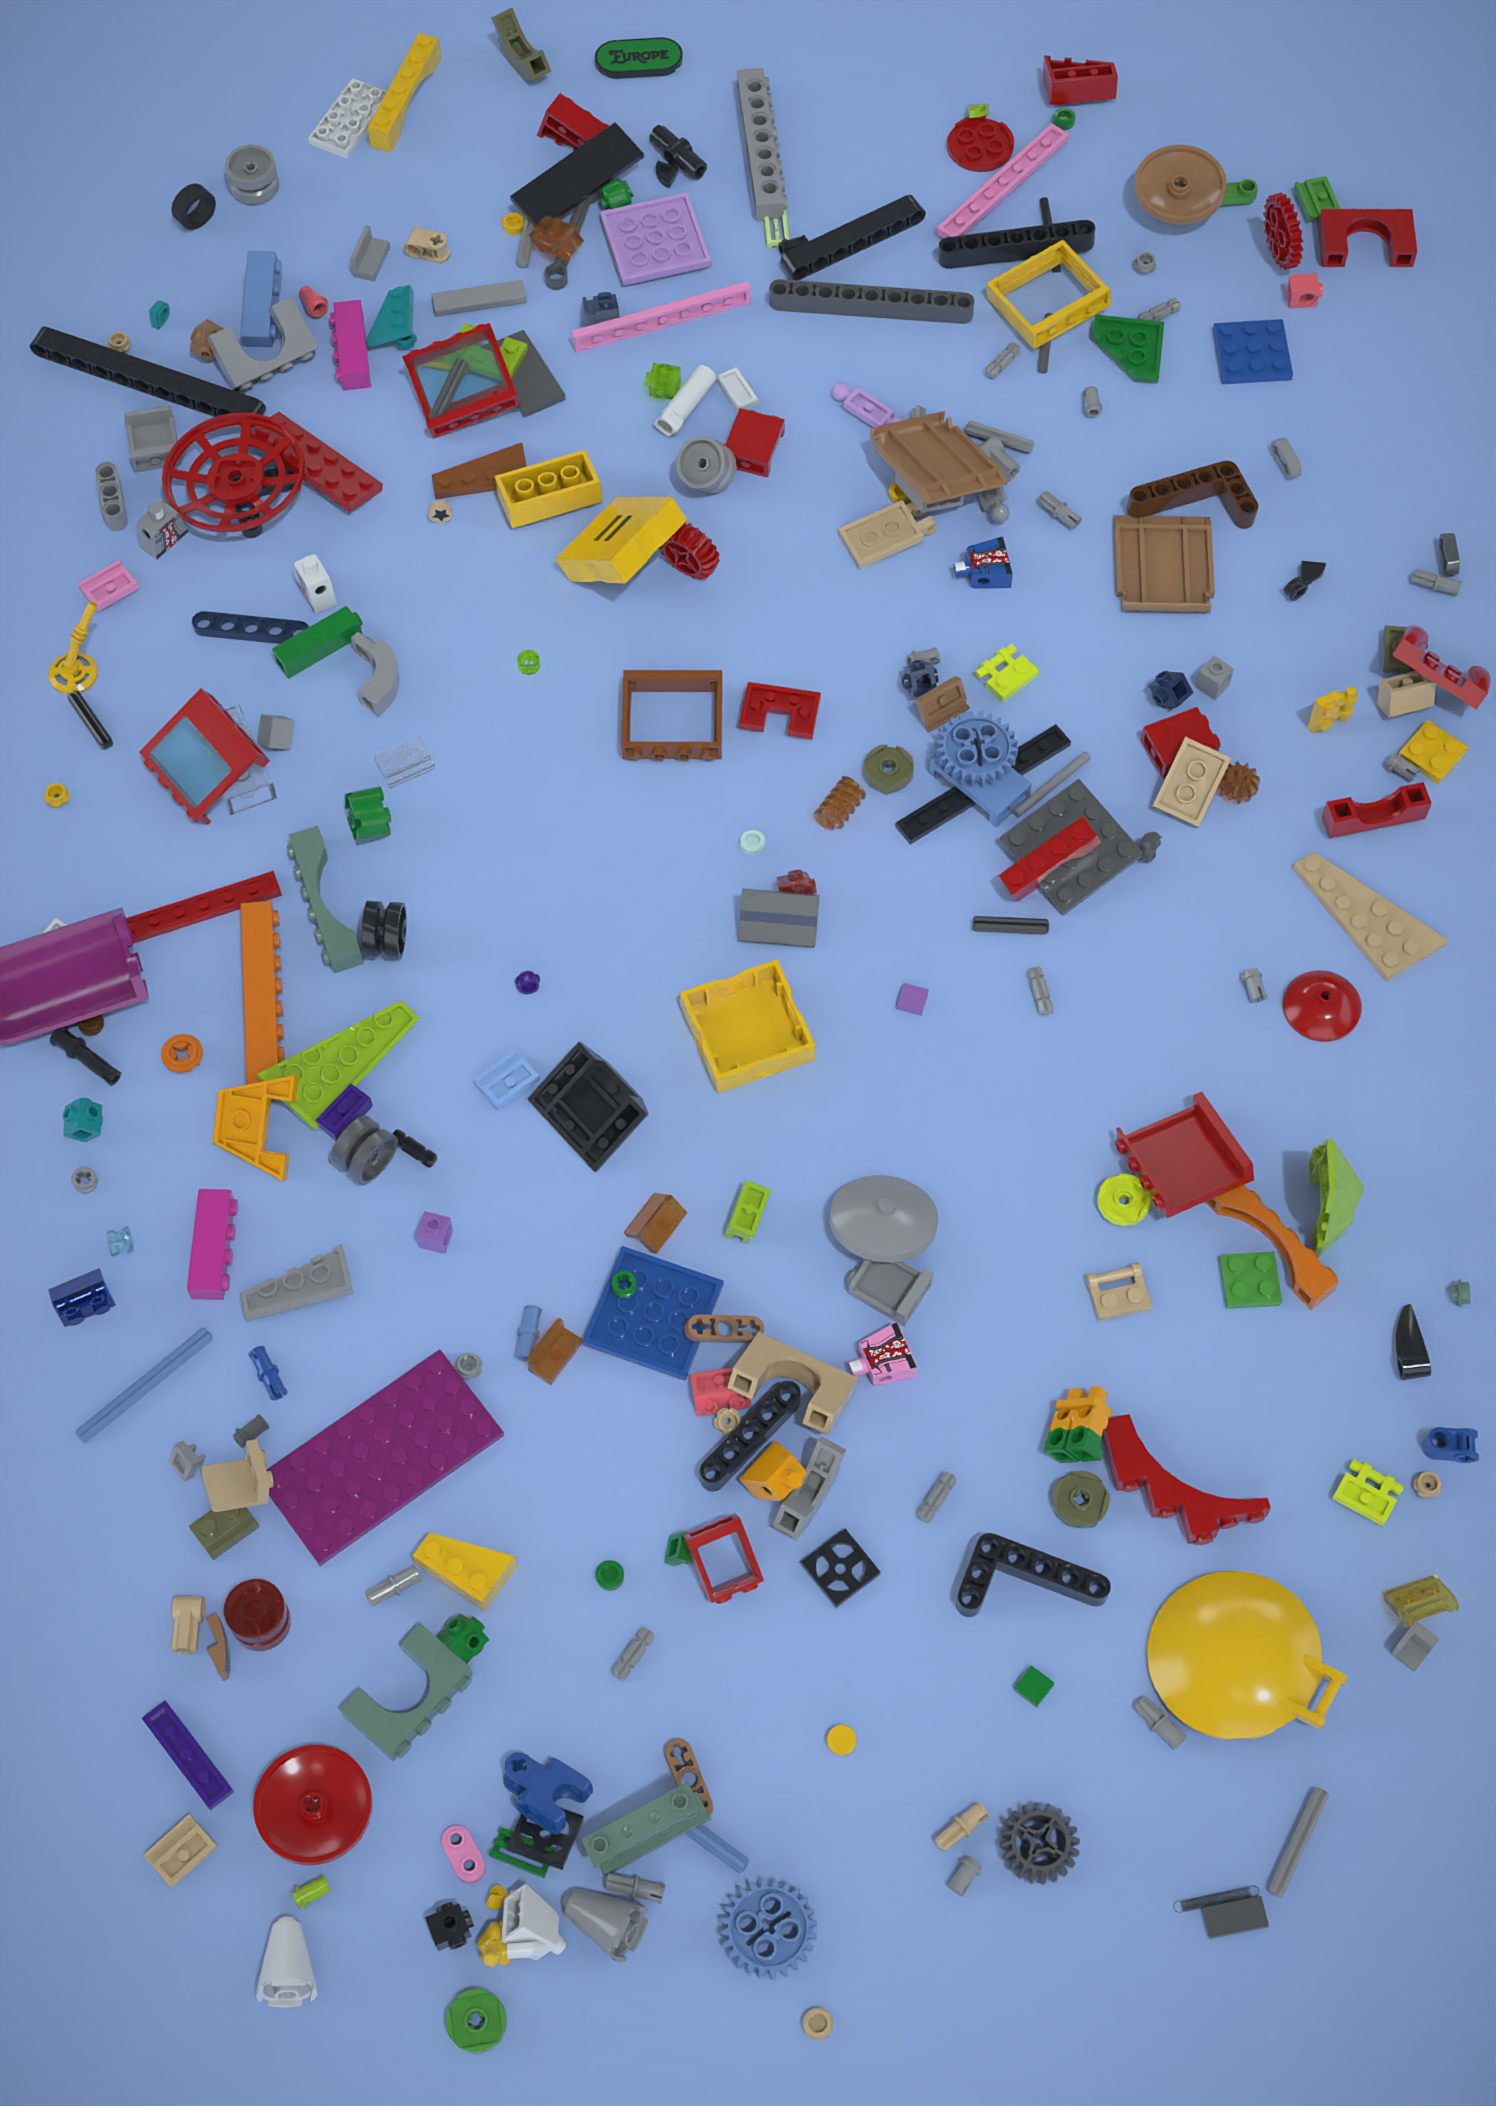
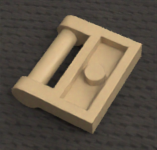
M1139 1262L1130 1264V1267L1109 1272L1086 1274L1087 1286L1099 1322L1152 1309V1303ZM1131 1277L1134 1281V1284L1100 1291L1098 1287L1101 1284Z

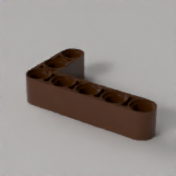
M1226 460L1136 486L1130 491L1126 509L1130 516L1140 518L1219 495L1234 524L1239 528L1247 529L1254 524L1259 505L1238 466L1234 462Z

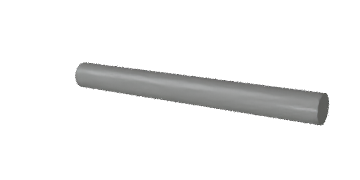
M1087 752L1079 755L1012 810L1013 814L1017 818L1021 817L1091 759L1090 755Z

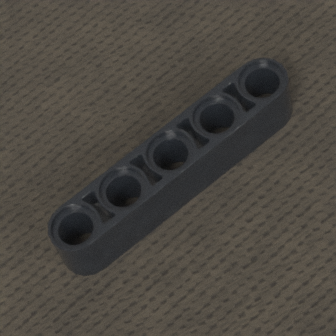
M784 1381L780 1383L702 1463L700 1467V1481L704 1489L712 1492L720 1490L798 1410L801 1402V1390L795 1382ZM786 1393H790L795 1396V1399L785 1401L781 1397ZM770 1412L777 1417L769 1421L765 1420L762 1416ZM754 1432L758 1437L754 1440H747L744 1438V1434ZM733 1451L738 1453L739 1456L734 1460H729L725 1457V1454ZM709 1471H716L720 1474L717 1479L713 1480L708 1479L705 1475Z

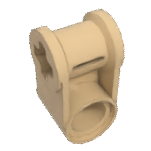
M414 227L404 245V251L409 256L435 263H444L450 258V251L446 247L447 238L443 233L426 230L421 227Z

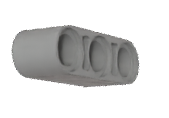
M103 462L95 469L101 508L107 527L112 531H120L128 524L122 485L116 466L111 462Z

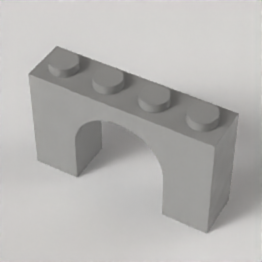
M293 296L272 305L268 309L282 340L280 352L274 359L258 361L249 357L242 350L230 326L207 337L206 340L232 390L239 388L241 392L253 386L252 381L258 378L262 382L274 376L272 371L280 368L281 371H285L294 366L293 361L301 358L303 362L315 356L313 352L318 349V346Z

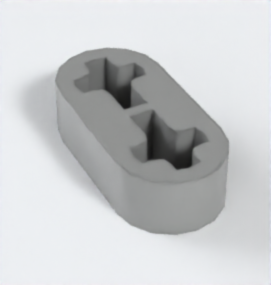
M1283 437L1273 440L1271 442L1272 454L1287 479L1300 476L1302 472L1300 461L1287 438Z

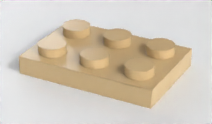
M1185 737L1153 807L1199 827L1231 757Z

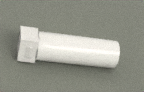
M699 365L665 407L662 414L654 422V425L667 437H670L672 434L674 435L715 383V373L709 367Z

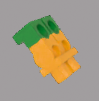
M1091 1386L1087 1397V1393L1082 1389H1069L1067 1399L1057 1400L1055 1408L1058 1410L1054 1414L1043 1451L1059 1463L1102 1460L1104 1450L1099 1445L1103 1430L1108 1424V1417H1111L1113 1410L1105 1404L1108 1392L1100 1386Z

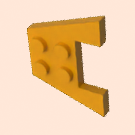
M299 1075L218 1090L213 1143L281 1181L287 1180L290 1154L266 1150L271 1098L291 1102L296 1101Z

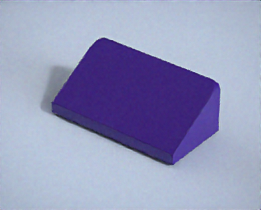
M350 1083L315 1121L332 1139L337 1141L342 1132L354 1120L364 1116L372 1108L371 1098Z

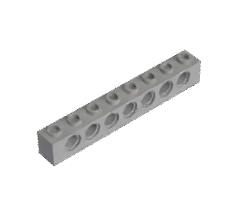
M763 68L737 70V89L757 221H764L766 216H769V220L782 219L784 209H788L787 195L782 194V192H785L784 178H780V175L783 173L782 161H777V158L780 157L779 143L775 144V141H777V128L772 127V124H775L774 110L769 108L772 107V95L767 93V91H770L769 77H765Z

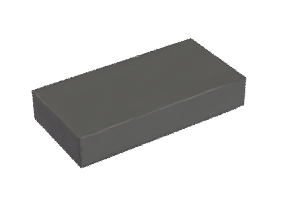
M1261 1896L1203 1907L1202 1909L1209 1939L1269 1927Z

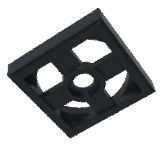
M846 1528L801 1562V1566L835 1608L839 1607L881 1575L880 1570ZM836 1545H847L854 1552L846 1558H839L832 1548ZM823 1556L830 1567L829 1571L819 1578L816 1571V1563ZM862 1561L865 1564L866 1570L862 1581L859 1583L852 1574V1568ZM838 1564H843L846 1567V1572L838 1574L835 1571V1567ZM836 1580L843 1581L849 1590L836 1591L828 1588V1586Z
M562 1809L566 1815V1822H568L571 1828L570 1837L561 1833L556 1835L551 1833L550 1838L543 1839L540 1836V1832L545 1829L527 1822L528 1818L521 1814L508 1843L507 1851L563 1870L582 1826L584 1816ZM521 1833L534 1837L535 1845L533 1849H530L523 1842ZM552 1845L563 1848L554 1853H545L546 1848Z

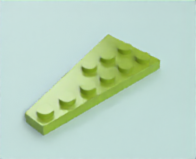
M400 1000L255 1076L263 1082L299 1075L296 1101H281L307 1126L315 1130L319 1126L315 1120L350 1083L357 1086L420 1017Z

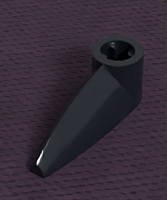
M1411 1304L1403 1307L1396 1330L1397 1366L1402 1380L1431 1375L1429 1356Z

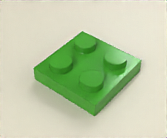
M1275 1251L1220 1255L1219 1260L1226 1309L1281 1306L1282 1297Z

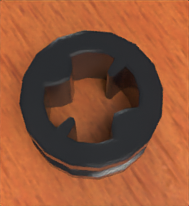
M1295 577L1284 588V593L1290 595L1292 601L1301 598L1308 590V584L1302 583L1301 577Z

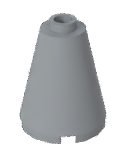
M583 1889L570 1892L563 1902L565 1916L618 1963L625 1962L628 1959L624 1956L628 1950L635 1951L648 1924V1920L643 1917L644 1913H649V1909L639 1903Z

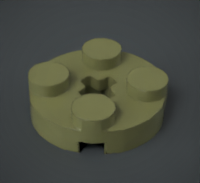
M888 745L877 746L867 754L865 759V779L873 788L885 795L903 789L913 778V759L909 752L899 746H896V748L887 747ZM884 765H887L888 767H891L893 765V771H884Z
M1075 1471L1071 1475L1060 1479L1055 1486L1052 1497L1056 1517L1065 1524L1075 1528L1095 1527L1106 1515L1110 1502L1108 1490L1106 1491L1102 1480L1095 1474L1086 1471ZM1082 1493L1085 1495V1500H1088L1089 1503L1079 1506L1073 1500V1497H1078Z

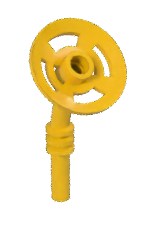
M88 602L79 624L75 625L70 635L71 643L68 653L56 658L49 668V681L53 688L61 693L69 694L75 690L82 693L88 690L97 679L98 668L95 661L89 655L79 652L80 645L84 643V639H86L89 632L87 628L98 606L95 602ZM81 657L85 659L90 664V666H84L81 661L77 660V658ZM60 674L63 679L67 680V686L59 683L55 676ZM86 674H89L88 678L84 682L76 685V683L81 681L86 676Z

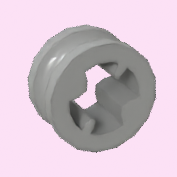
M80 1167L71 1176V1181L79 1193H90L98 1185V1179L94 1171L89 1167ZM84 1176L89 1179V1182L85 1184L80 1181V1178Z

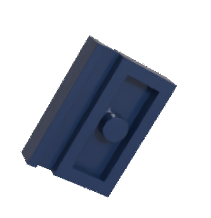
M601 292L598 296H593V300H586V297H582L586 321H590L589 317H596V320L620 318L616 294Z

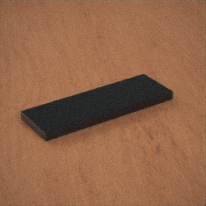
M615 122L510 196V200L540 232L601 189L602 186L642 160L644 153Z

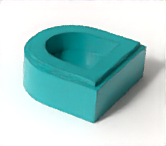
M158 300L150 308L149 315L153 328L159 330L167 321L170 314L168 303Z

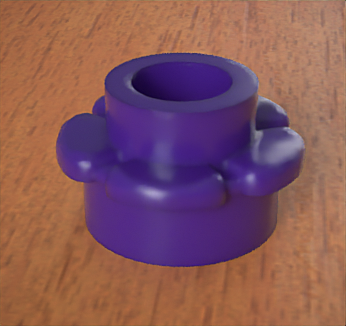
M523 971L515 979L516 987L522 994H532L539 989L540 976L532 971Z

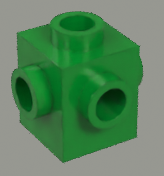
M462 1614L453 1618L438 1637L443 1644L466 1664L474 1656L478 1655L483 1650L484 1645L490 1640L483 1632L485 1626L477 1618L472 1616L469 1619Z

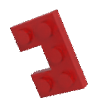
M748 682L739 728L764 732L768 711L791 715L788 736L813 739L821 693Z

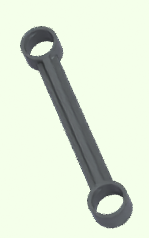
M599 190L575 206L553 264L545 268V284L552 290H561L568 284L566 268L590 204L597 202L600 197ZM554 274H560L563 276L559 279L550 278V276Z

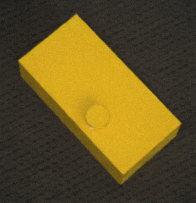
M586 450L495 476L498 498L511 528L603 502L600 480Z

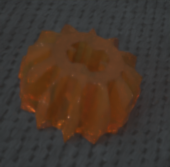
M1238 760L1234 765L1229 763L1217 787L1220 789V796H1228V802L1236 799L1238 805L1242 799L1249 802L1251 797L1257 794L1260 777L1256 776V768L1249 769L1248 762L1243 766L1240 765Z

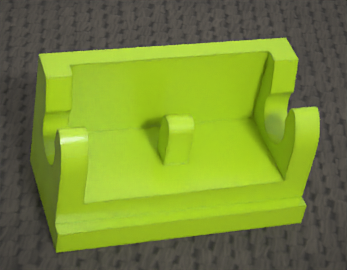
M746 1180L739 1192L723 1237L731 1239L734 1235L742 1238V1243H747L750 1238H754L771 1189Z

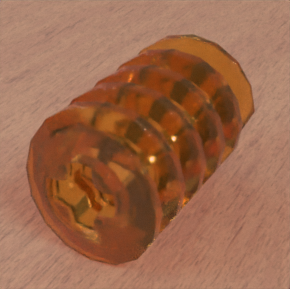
M842 776L841 780L836 783V787L830 791V794L825 797V801L814 812L816 821L827 830H834V827L843 828V821L850 819L849 814H853L855 807L860 806V800L866 798V793L855 780Z

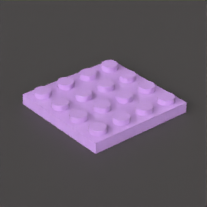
M688 192L600 211V217L623 286L712 266V260Z

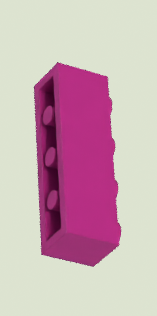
M361 300L333 303L334 312L330 313L331 326L336 327V330L332 331L333 345L338 347V349H333L335 363H339V367H335L337 382L342 381L343 391L371 388Z
M198 1189L187 1290L191 1299L224 1300L225 1290L230 1288V1275L227 1274L228 1265H232L233 1251L230 1249V1241L235 1240L236 1234L235 1224H232L233 1215L237 1216L238 1200L234 1199L231 1190Z

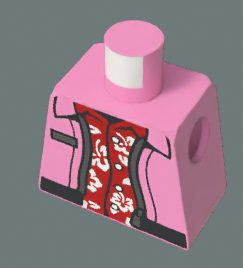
M898 1322L892 1323L861 1341L858 1350L861 1358L848 1362V1368L852 1375L857 1377L867 1373L872 1385L875 1386L912 1379L917 1375V1365Z

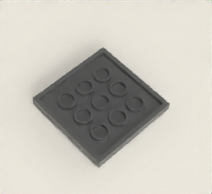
M1077 779L999 837L1000 843L1018 862L1077 819L1084 816L1097 834L1101 844L1083 857L1072 859L1060 865L1049 873L1039 885L1041 891L1063 916L1143 856V851L1080 779Z

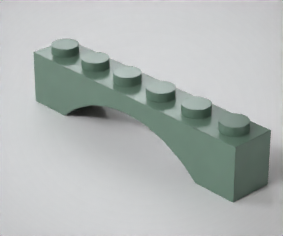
M318 826L288 834L291 844L286 846L291 860L296 859L298 865L293 866L298 881L303 879L305 885L300 887L305 902L310 900L312 907L307 908L312 923L317 921L319 928L314 929L318 943H324L326 948L322 950L325 964H331L334 973L363 965L362 955L354 931L334 918L320 897V881L328 857Z

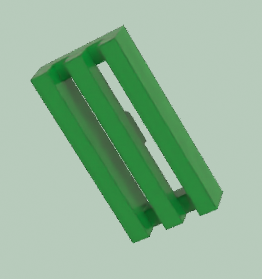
M501 1827L489 1856L545 1879L550 1867L549 1865L543 1864L542 1869H539L499 1852L500 1848L507 1850L508 1843L504 1841V1838L511 1839L513 1834L512 1831ZM521 1835L523 1842L528 1847L533 1848L535 1841ZM547 1847L545 1850L546 1854L556 1852V1849L552 1847Z

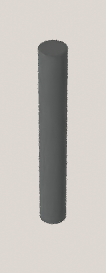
M1046 313L1044 319L1052 315V313ZM1051 340L1041 346L1039 373L1045 374L1048 371Z

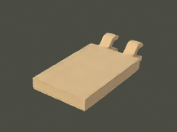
M901 500L838 528V532L859 569H862L924 541V535H932L936 532L934 527L936 522L932 516H928L916 523L913 517L919 518L926 513H921L913 502L906 505Z

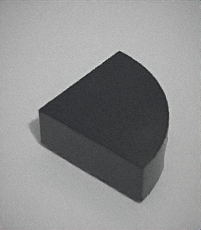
M657 161V179L662 185L670 188L678 174V167Z
M1302 561L1300 568L1302 583L1310 585L1313 581L1320 578L1324 573L1326 563Z

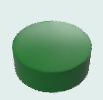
M1068 108L1057 109L1053 114V124L1062 130H1069L1075 124V113Z
M604 1561L596 1569V1581L604 1590H616L623 1584L624 1570L616 1561Z

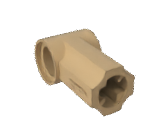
M174 1596L172 1603L174 1628L171 1647L173 1652L180 1654L197 1653L200 1622L204 1621L205 1616L204 1596Z

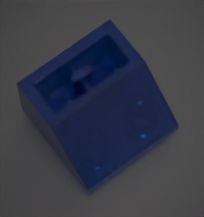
M100 1268L48 1289L52 1305L64 1327L78 1325L85 1318L95 1314H104L111 1307L116 1306Z

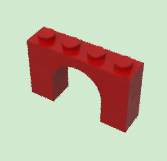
M1321 209L1317 226L1322 267H1345L1348 255L1347 237L1357 232L1374 233L1386 242L1389 251L1390 267L1414 266L1417 255V243L1412 209Z

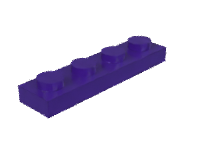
M166 1700L141 1718L210 1811L234 1793L233 1789Z

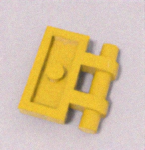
M1348 687L1342 693L1335 690L1315 699L1308 723V728L1312 734L1320 730L1326 731L1330 729L1337 718L1341 722H1346L1352 716L1353 705L1357 701V690L1355 687Z

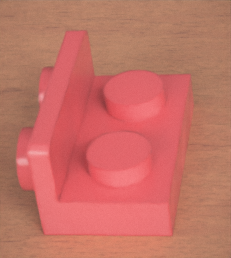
M733 1367L690 1374L697 1416L716 1414L722 1408L740 1410L751 1407L750 1398L727 1388Z

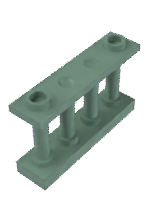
M685 1782L582 1838L581 1841L593 1866L597 1867L600 1865L607 1876L608 1873L618 1871L690 1830L711 1820V1817L697 1791L693 1793L689 1783Z

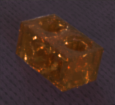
M547 215L529 234L540 251L565 261L584 242L579 235L580 230L575 224L571 222L568 224L558 217L552 218Z

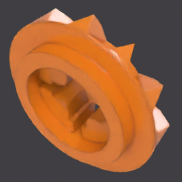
M179 1034L171 1037L165 1042L161 1050L163 1064L169 1071L173 1070L179 1074L184 1071L191 1072L192 1068L196 1065L200 1066V1060L204 1057L200 1041L188 1034ZM185 1050H187V1055L189 1058L181 1057L180 1059H178L179 1057L176 1051H180L183 1053L185 1052Z

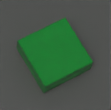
M1031 1665L1014 1687V1691L1037 1708L1055 1683Z

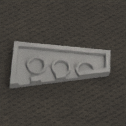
M342 1244L334 1247L333 1252L323 1257L320 1254L312 1258L310 1263L298 1269L295 1266L287 1270L284 1276L277 1279L271 1278L240 1293L246 1321L354 1294Z

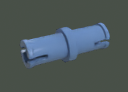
M536 1305L525 1306L522 1326L518 1328L519 1342L515 1358L519 1361L530 1362L533 1359L535 1340L539 1339L540 1334L538 1325L542 1309Z

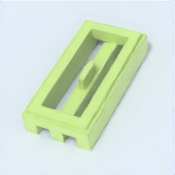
M784 209V215H782L784 239L789 240L786 209ZM769 216L764 217L767 248H772V246L778 248V243L782 241L779 235L778 219H773L775 240H771Z

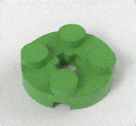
M471 1989L461 1993L452 2003L451 2007H449L446 2014V2029L450 2039L460 2050L468 2053L478 2054L491 2050L502 2041L507 2028V2015L503 2004L495 1995L483 1989ZM474 2013H478L480 2018H485V2023H482L480 2029L475 2030L474 2026L468 2025V2021L473 2019Z

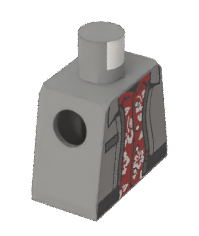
M164 501L149 504L148 512L137 522L139 546L156 560L189 532L180 514Z

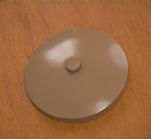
M1170 145L1153 151L1140 163L1135 175L1134 191L1138 203L1151 217L1167 224L1190 225L1209 218L1219 209L1225 197L1227 181L1221 164L1208 152L1189 145Z

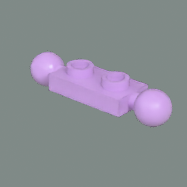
M838 382L832 389L834 398L838 401H844L843 408L872 427L903 420L901 418H894L895 411L859 387L852 393L847 383Z

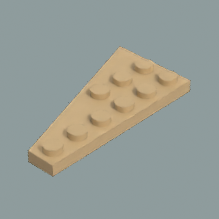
M1316 852L1294 863L1292 869L1385 982L1448 945V939Z

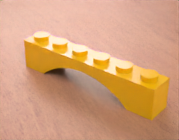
M418 33L368 126L370 147L392 152L400 137L405 114L414 92L426 76L434 73L442 58L439 38Z

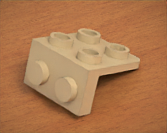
M257 1439L246 1441L244 1459L205 1465L201 1468L202 1479L212 1511L220 1512L268 1504L269 1488H273V1476L271 1471H266V1453L264 1449L260 1450Z

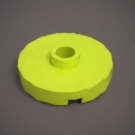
M1126 1173L1106 1179L1100 1186L1097 1197L1098 1209L1103 1217L1112 1224L1120 1226H1131L1142 1221L1148 1214L1152 1201L1150 1192L1143 1190L1139 1178ZM1125 1199L1128 1201V1204H1122L1119 1200Z

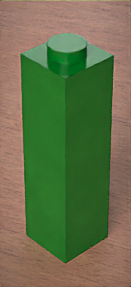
M346 605L272 648L275 663L288 679L351 643V637L357 632L362 634L361 625L363 623L360 616L356 612L352 613Z

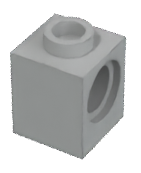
M1213 655L1200 669L1196 688L1216 701L1230 685L1234 668Z

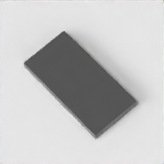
M524 329L507 336L528 345V351L512 377L513 385L521 403L518 409L523 417L566 400L565 393ZM506 337L497 340L499 348ZM490 344L482 347V349L492 352Z

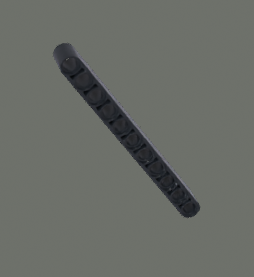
M46 326L40 328L30 344L31 351L41 358L213 417L230 413L264 415L266 411L265 404L252 396Z

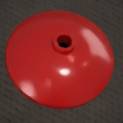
M1315 970L1299 975L1289 984L1283 998V1011L1290 1026L1300 1035L1314 1041L1330 1042L1339 1040L1354 1030L1361 1017L1362 1003L1356 988L1346 978L1334 972ZM1321 996H1327L1329 999L1325 1000Z

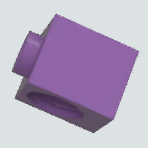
M424 1211L416 1235L419 1247L446 1254L453 1233L451 1218Z

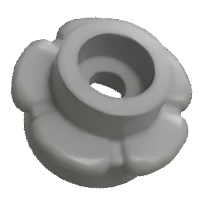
M1141 252L1138 254L1137 260L1134 261V267L1141 273L1154 271L1157 266L1155 256L1150 252Z
M465 1353L456 1361L455 1369L463 1379L476 1378L482 1371V1360L473 1353ZM469 1364L472 1365L470 1369L467 1368Z

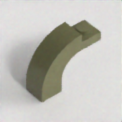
M509 8L491 17L499 36L497 41L505 57L522 78L533 81L551 72L543 50L534 49L525 38L513 8Z

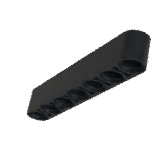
M906 195L787 251L781 257L780 263L793 280H801L919 224L925 218L926 211L914 196Z
M1077 220L943 238L939 242V264L943 268L952 269L1029 259L1031 256L1037 255L1061 240H1064L1075 253L1088 251L1094 246L1095 224L1090 220Z

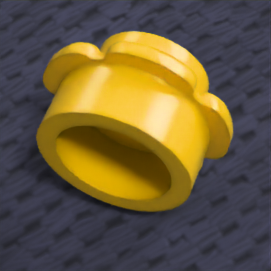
M53 783L46 788L44 799L52 807H60L67 803L70 796L65 786Z

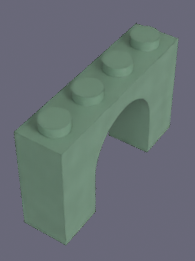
M421 1623L400 1645L403 1652L421 1667L430 1678V1689L424 1702L410 1712L393 1713L382 1708L366 1692L359 1688L340 1708L343 1717L392 1761L397 1757L402 1758L412 1747L411 1742L416 1736L424 1735L432 1725L431 1720L438 1713L443 1714L452 1703L451 1698L458 1691L462 1693L472 1682L471 1677L473 1674L471 1668Z

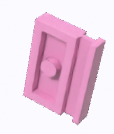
M120 560L78 583L79 589L85 594L88 601L95 602L98 605L97 612L139 589L138 583L122 565Z

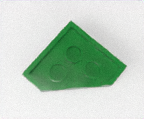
M1095 314L1092 339L1134 380L1158 383L1164 322Z

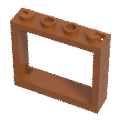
M623 670L622 759L633 761L640 759H654L657 761L665 759H679L682 761L690 759H704L706 761L722 759V670ZM632 692H715L714 742L630 741Z

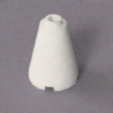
M282 1917L272 1925L263 1960L256 1997L260 2003L262 1998L268 2000V2006L297 2007L302 2005V1999L310 1997L311 2002L317 1997V1984L303 1927L293 1917Z

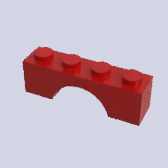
M1424 782L1401 786L1391 795L1375 802L1358 803L1351 797L1327 801L1322 820L1329 838L1426 819L1432 802Z
M1082 816L998 876L1014 899L1019 902L1036 890L1042 880L1054 869L1067 861L1083 857L1100 845L1101 842L1087 820Z

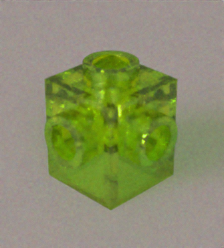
M653 363L651 372H647L645 378V386H649V396L659 399H672L679 391L681 367Z

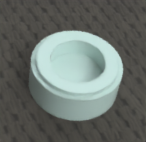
M757 830L744 832L740 837L742 852L749 856L761 854L765 849L764 835Z

